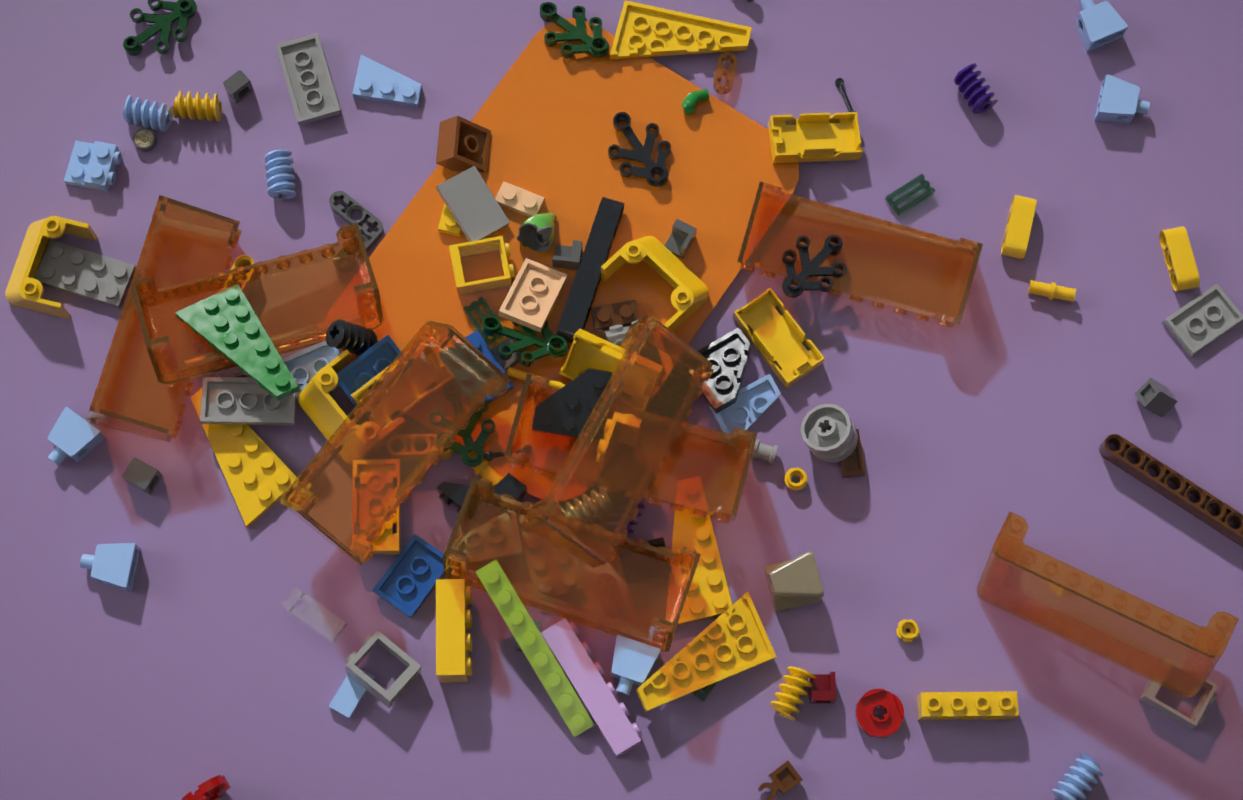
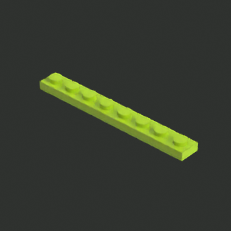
M495 559L477 570L476 574L573 736L576 737L594 726L593 719L498 560Z

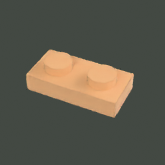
M503 181L495 198L500 206L529 218L539 214L545 201L544 197Z

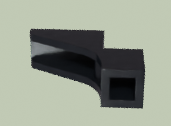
M510 473L502 481L491 487H477L450 482H442L437 487L441 501L448 506L452 503L458 508L457 512L463 518L468 520L470 517L474 521H476L492 500L494 501L493 505L504 512L516 507L527 494V486Z

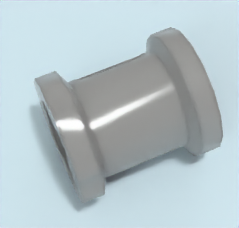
M756 439L750 459L754 460L757 458L769 462V465H773L778 445L770 446L760 443V440Z

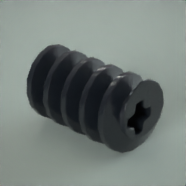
M340 319L334 321L326 332V343L328 346L342 349L343 351L347 349L350 353L358 356L378 342L377 335L373 330Z

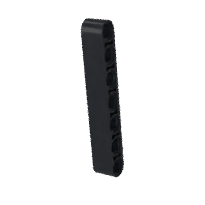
M606 197L601 199L556 335L563 337L566 342L573 343L574 334L579 329H585L601 280V266L607 262L625 206L623 202Z

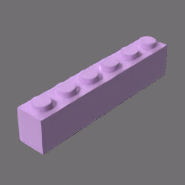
M564 618L541 632L615 757L618 758L639 745L642 732L636 723L631 724L628 720L629 711L623 702L619 704L614 696L617 695L616 690L611 682L606 684L602 678V675L605 674L598 662L593 663L589 657L592 652L585 641L581 643L576 636L580 633L573 621L568 623L567 619Z

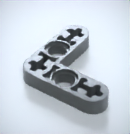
M336 191L329 197L331 209L356 229L354 234L333 256L335 269L341 273H346L352 270L382 237L384 229L382 222L345 192ZM338 199L339 201H341L343 199V202L345 206L348 207V209L345 210V207H343L341 204H338L336 206L335 200ZM360 211L363 216L360 220L354 221L350 218L351 213ZM367 221L368 224L372 227H375L377 225L378 231H372L371 233H369V227L365 224V222ZM357 240L365 243L361 250L353 249L352 244ZM347 258L348 264L340 265L339 259L344 260Z

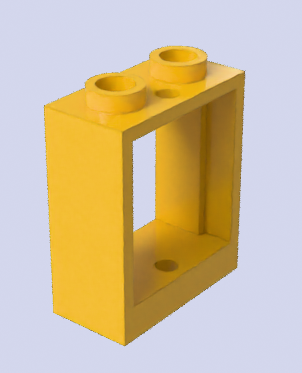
M503 236L449 245L458 295L512 285L511 278L515 277L513 264H508L507 257L511 256L509 243H504ZM499 250L504 276L465 283L460 257Z

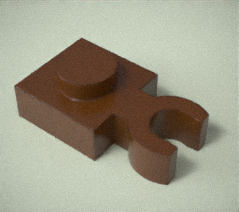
M786 761L769 774L772 782L761 784L758 791L760 792L764 788H768L771 791V795L766 800H773L778 790L784 795L803 779L791 763Z

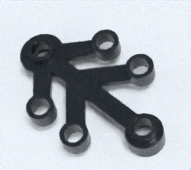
M625 112L617 113L613 118V126L617 131L623 132L635 151L620 148V146L614 144L608 148L609 158L617 160L621 157L643 162L646 168L634 167L629 162L622 163L620 165L621 176L626 178L631 175L643 177L654 187L663 186L668 180V171L664 168L667 155L671 152V144L668 141L659 142L657 149L659 154L655 164L650 156L655 138L659 135V126L655 123L647 125L646 139L643 147L630 127V116ZM619 122H625L626 125H625V126H619L618 123H619ZM654 128L656 132L650 133L649 129ZM667 146L668 150L662 151L660 147ZM612 150H617L619 153L616 154V155H613V154L611 153V151H612ZM628 167L630 171L624 172L622 169ZM659 174L661 178L654 179L653 176Z
M831 235L827 237L823 249L811 261L808 251L810 239L806 236L798 237L796 248L799 250L802 268L798 275H796L794 266L797 258L796 252L793 250H786L784 252L782 261L786 267L787 277L783 280L782 289L786 296L796 298L804 291L813 290L828 292L833 285V280L828 276L836 278L844 276L846 266L841 262H836L833 267H819L829 255L835 256L841 252L843 242L839 236ZM824 276L820 278V281H806L808 277Z

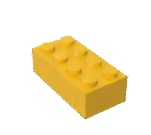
M465 579L436 580V676L440 683L468 682V676L473 675V662L471 657H468V652L473 651L471 633H468V628H472L471 610L468 609V605H472V590L470 586L466 585Z

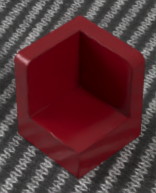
M835 672L813 674L816 679L809 678V682L812 684V687H809L810 704H834L836 701Z

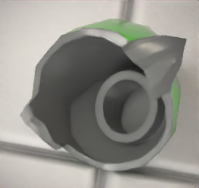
M540 213L530 217L519 227L518 235L516 236L517 240L521 242L522 246H528L537 252L548 251L554 242V224L557 216L554 213Z

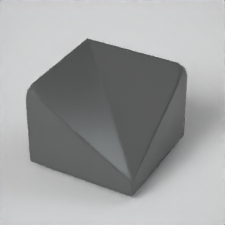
M241 70L223 82L227 93L236 103L254 90L251 81Z
M507 338L491 348L492 353L504 371L520 363L522 353L520 351L512 353V357L509 360H502L498 356L501 345L515 343L511 338Z

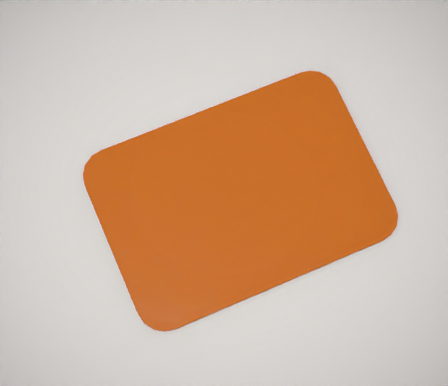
M564 18L576 26L575 18ZM585 21L586 34L593 38V29L590 28V23ZM552 22L544 26L532 38L471 122L491 130L487 172H479L493 196L496 198L503 181L544 197L545 201L539 214L554 213L557 216L554 224V242L546 252H537L528 246H522L516 236L518 235L519 227L529 217L502 206L500 207L510 221V224L484 239L503 236L504 243H509L511 256L507 257L508 264H513L515 277L511 278L512 284L526 258L568 275L547 319V326L553 335L556 336L577 270L553 267L552 259L555 253V246H573V240L582 241L583 255L602 197L625 203L607 261L626 243L645 236H653L665 246L672 233V227L676 219L697 228L696 238L684 259L676 257L708 287V299L666 340L662 338L663 325L678 312L671 304V294L675 289L644 259L637 264L625 262L605 282L600 280L592 305L593 308L631 300L636 301L639 320L649 321L653 328L659 364L663 366L652 393L653 396L792 197L799 181V162L773 164L768 129L709 94V100L696 103L693 114H684V109L681 105L685 97L691 92L703 89L650 57L610 59L615 36L602 28V37L607 40L610 46L609 53L606 56L597 58L593 57L590 53H576L571 58H564L561 55L563 44L581 45L584 43L581 41L557 42L553 47L545 45L544 36L547 32H567ZM625 112L630 116V127L643 147L646 139L647 125L655 123L659 126V135L655 138L650 156L655 164L659 154L657 150L659 142L668 141L671 144V152L667 155L664 168L668 171V180L663 186L654 187L643 177L631 175L626 178L621 176L620 165L622 163L629 162L634 167L646 168L643 162L621 157L617 160L609 158L608 148L614 144L620 146V148L635 151L623 132L617 131L613 126V118L617 113ZM619 122L618 125H619V126H625L626 123H625V122ZM651 128L649 129V132L655 133L656 129ZM662 146L660 147V149L662 151L668 150V147ZM612 150V151H611V153H612L613 155H616V154L619 153L617 150ZM441 165L435 168L329 310L322 325V341L326 340V332L329 326L339 319L373 330L377 335L378 341L389 335L402 354L425 339L439 356L438 353L476 330L479 331L492 351L491 348L506 340L508 337L499 334L486 336L481 330L482 320L488 315L496 316L500 320L501 326L522 332L521 328L513 325L511 320L498 316L511 286L458 295L449 245L469 241L463 231L460 237L438 232L444 201L436 187L464 171H453ZM625 167L622 170L624 172H629L630 168ZM655 174L653 178L660 179L661 176L659 174ZM499 250L460 257L465 283L504 276ZM590 311L584 331L606 340L604 333L606 330L595 332ZM535 332L537 337L545 339L542 333ZM566 342L568 350L563 357L555 358L548 355L534 360V364L530 367H525L518 363L512 368L568 384L572 379L559 373L566 361L572 343ZM532 346L527 349L521 350L520 352H532L537 349H540L541 347ZM350 353L352 361L358 357V355ZM414 354L406 357V359L409 360V358H412ZM508 376L514 388L488 403V410L482 414L471 434L473 442H475L482 431V421L484 419H491L495 423V431L489 435L482 448L484 454L487 451L497 453L521 449L526 445L532 447L530 454L519 453L494 457L489 461V465L498 474L505 478L510 473L527 486L526 493L545 502H565L582 495L602 472L597 470L598 463L595 462L598 441L532 431L535 407L557 391ZM452 378L405 414L435 434L447 433L452 437L453 441L464 445L462 437L440 426L435 427L430 422L431 413L439 411L443 414L444 418L458 424L452 403L446 400L443 393L444 387L448 383L455 382L454 378ZM433 382L426 389L429 390L435 383ZM450 388L448 392L455 394L457 389ZM463 394L460 401L468 421L474 409ZM608 397L604 425L606 419L612 418L613 412L623 415L631 414L637 419L643 412L622 403L619 397L615 399ZM435 416L433 418L434 422H439L441 420L440 416ZM490 423L484 425V429L486 430L492 428V424ZM612 442L603 469L621 443Z

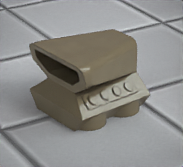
M812 551L806 552L793 560L764 566L769 591L776 611L788 610L793 607L822 601L821 598L824 596V591Z

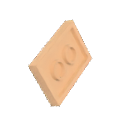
M526 258L499 310L498 316L541 333L568 275Z

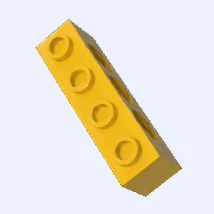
M1017 691L921 692L917 696L918 720L1015 719L1019 716Z

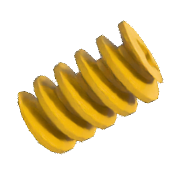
M179 91L178 96L175 98L173 105L174 118H178L179 115L182 119H187L189 116L191 120H195L198 117L199 120L207 118L208 121H213L215 118L217 122H220L222 118L223 108L218 94H214L211 100L209 93H206L204 99H201L200 92H197L195 98H193L191 92L188 91L187 96L184 97L183 91Z
M790 666L786 669L789 675H784L782 678L785 684H779L778 686L781 692H775L774 694L777 701H771L770 706L782 717L796 721L791 713L800 712L795 705H803L804 701L799 696H808V693L803 688L812 687L808 678L816 679V677L804 669Z

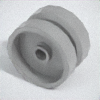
M822 404L814 407L806 414L802 421L801 434L804 442L812 454L823 462L836 463L850 456L857 446L858 434L855 425L846 411L835 404Z

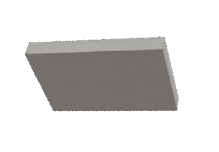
M475 166L436 187V190L469 242L482 240L510 224V221Z
M1215 284L1167 317L1162 323L1186 353L1193 357L1243 322V315L1220 286Z

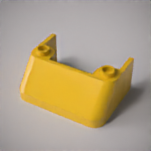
M50 216L31 223L27 229L5 291L6 299L10 304L70 319L71 315L62 303L41 299L44 288L41 282L34 278L51 239L59 238L65 233L97 241L98 237L91 226L87 223L58 216Z
M645 236L626 243L601 266V280L605 282L625 262L637 264L644 259L675 289L671 294V304L678 312L663 325L662 338L666 340L707 301L709 290L657 238Z
M346 349L314 375L300 392L298 402L302 410L343 461L348 465H353V460H365L386 444L390 437L404 430L406 424L403 417H401L384 431L375 422H365L356 428L329 393L338 384L337 372L352 361L350 352Z

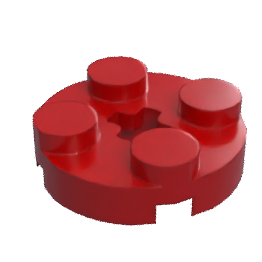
M873 689L866 692L856 704L855 717L861 730L868 736L884 738L895 733L902 724L904 707L901 700L895 694L885 691V689ZM876 707L886 711L882 720L873 715L876 712Z
M218 775L198 786L199 789L194 792V795L190 791L181 800H220L222 798L221 794L229 790L230 786L224 775L222 777Z

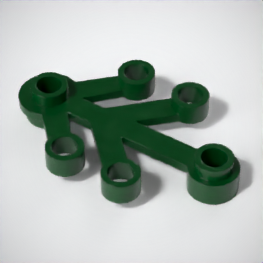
M148 0V5L152 11H159L160 9L172 11L168 15L143 13L139 8L131 10L130 17L134 23L146 22L155 24L136 37H127L123 42L126 53L131 56L140 54L142 44L161 31L160 40L155 43V48L159 54H167L170 50L168 43L172 23L179 19V24L174 29L173 36L177 42H184L188 37L186 32L188 19L192 18L197 11L195 1L178 0L177 2ZM153 2H158L156 6H152ZM185 5H189L186 9L182 8ZM136 14H141L140 17L134 18ZM180 32L184 33L181 37L177 36V34ZM135 42L133 46H128L130 43ZM161 45H166L164 49H159Z
M544 2L541 4V19L545 22L552 21L567 31L566 33L547 32L544 36L545 45L553 47L557 42L581 41L584 43L581 45L563 44L561 55L564 58H571L576 53H590L593 57L601 58L609 53V43L601 34L602 20L600 18L593 17L589 20V26L593 29L592 38L586 34L585 8L583 6H575L572 10V17L576 21V26H574L557 14V6L554 3Z
M493 315L485 316L482 320L481 330L486 336L499 334L518 340V342L509 345L503 344L499 347L498 356L502 360H509L512 357V353L532 346L541 348L532 352L525 351L521 354L520 363L525 367L532 366L534 360L550 355L559 358L567 353L568 345L566 340L561 336H554L547 326V321L541 331L545 338L543 339L537 337L533 329L511 321L512 324L520 327L522 332L501 326L500 320Z
M448 383L444 387L443 393L446 400L452 403L458 424L444 418L443 414L439 411L431 413L430 422L435 427L440 426L462 437L464 445L452 441L450 436L444 432L437 435L436 442L439 447L448 448L460 454L465 465L469 467L479 466L484 460L482 448L489 435L495 431L494 421L491 419H484L482 421V431L475 442H473L471 434L482 414L488 410V401L483 397L477 398L474 402L475 409L467 421L460 401L463 396L462 388L458 383ZM450 388L457 389L455 394H450L448 391ZM484 402L486 405L484 408H478V403ZM435 416H440L441 420L439 422H434L433 418ZM487 423L492 424V428L489 430L484 429V425ZM442 437H446L448 439L447 442L444 444H441L439 442V440ZM472 451L477 453L475 458H469L468 454Z

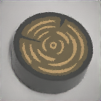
M141 128L133 135V142L140 151H150L157 143L155 134L148 128Z

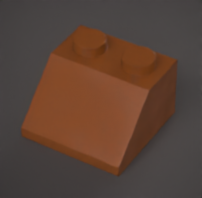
M460 116L440 122L436 164L453 171H466L475 166L478 172H487L491 130Z

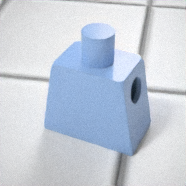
M1081 0L1079 2L1083 11L1079 13L1076 25L1087 52L1124 36L1128 25L1108 1H1103L1095 5L1093 0Z
M1107 74L1101 84L1094 121L1128 124L1132 121L1135 113L1147 115L1150 102L1138 99L1139 86Z
M66 406L48 435L47 439L56 448L47 458L58 466L67 456L75 462H79L106 437L101 431Z
M135 543L98 544L95 555H82L80 567L92 569L91 578L97 582L132 592L140 548Z
M617 635L611 676L620 679L616 692L629 696L633 684L641 686L653 669L661 649Z

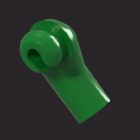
M707 89L691 92L685 97L681 105L684 109V114H693L695 112L694 106L697 102L709 100Z

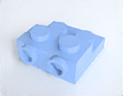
M75 140L64 178L65 184L109 192L111 185L115 183L116 166L121 162L122 153L115 144L95 141L92 144Z

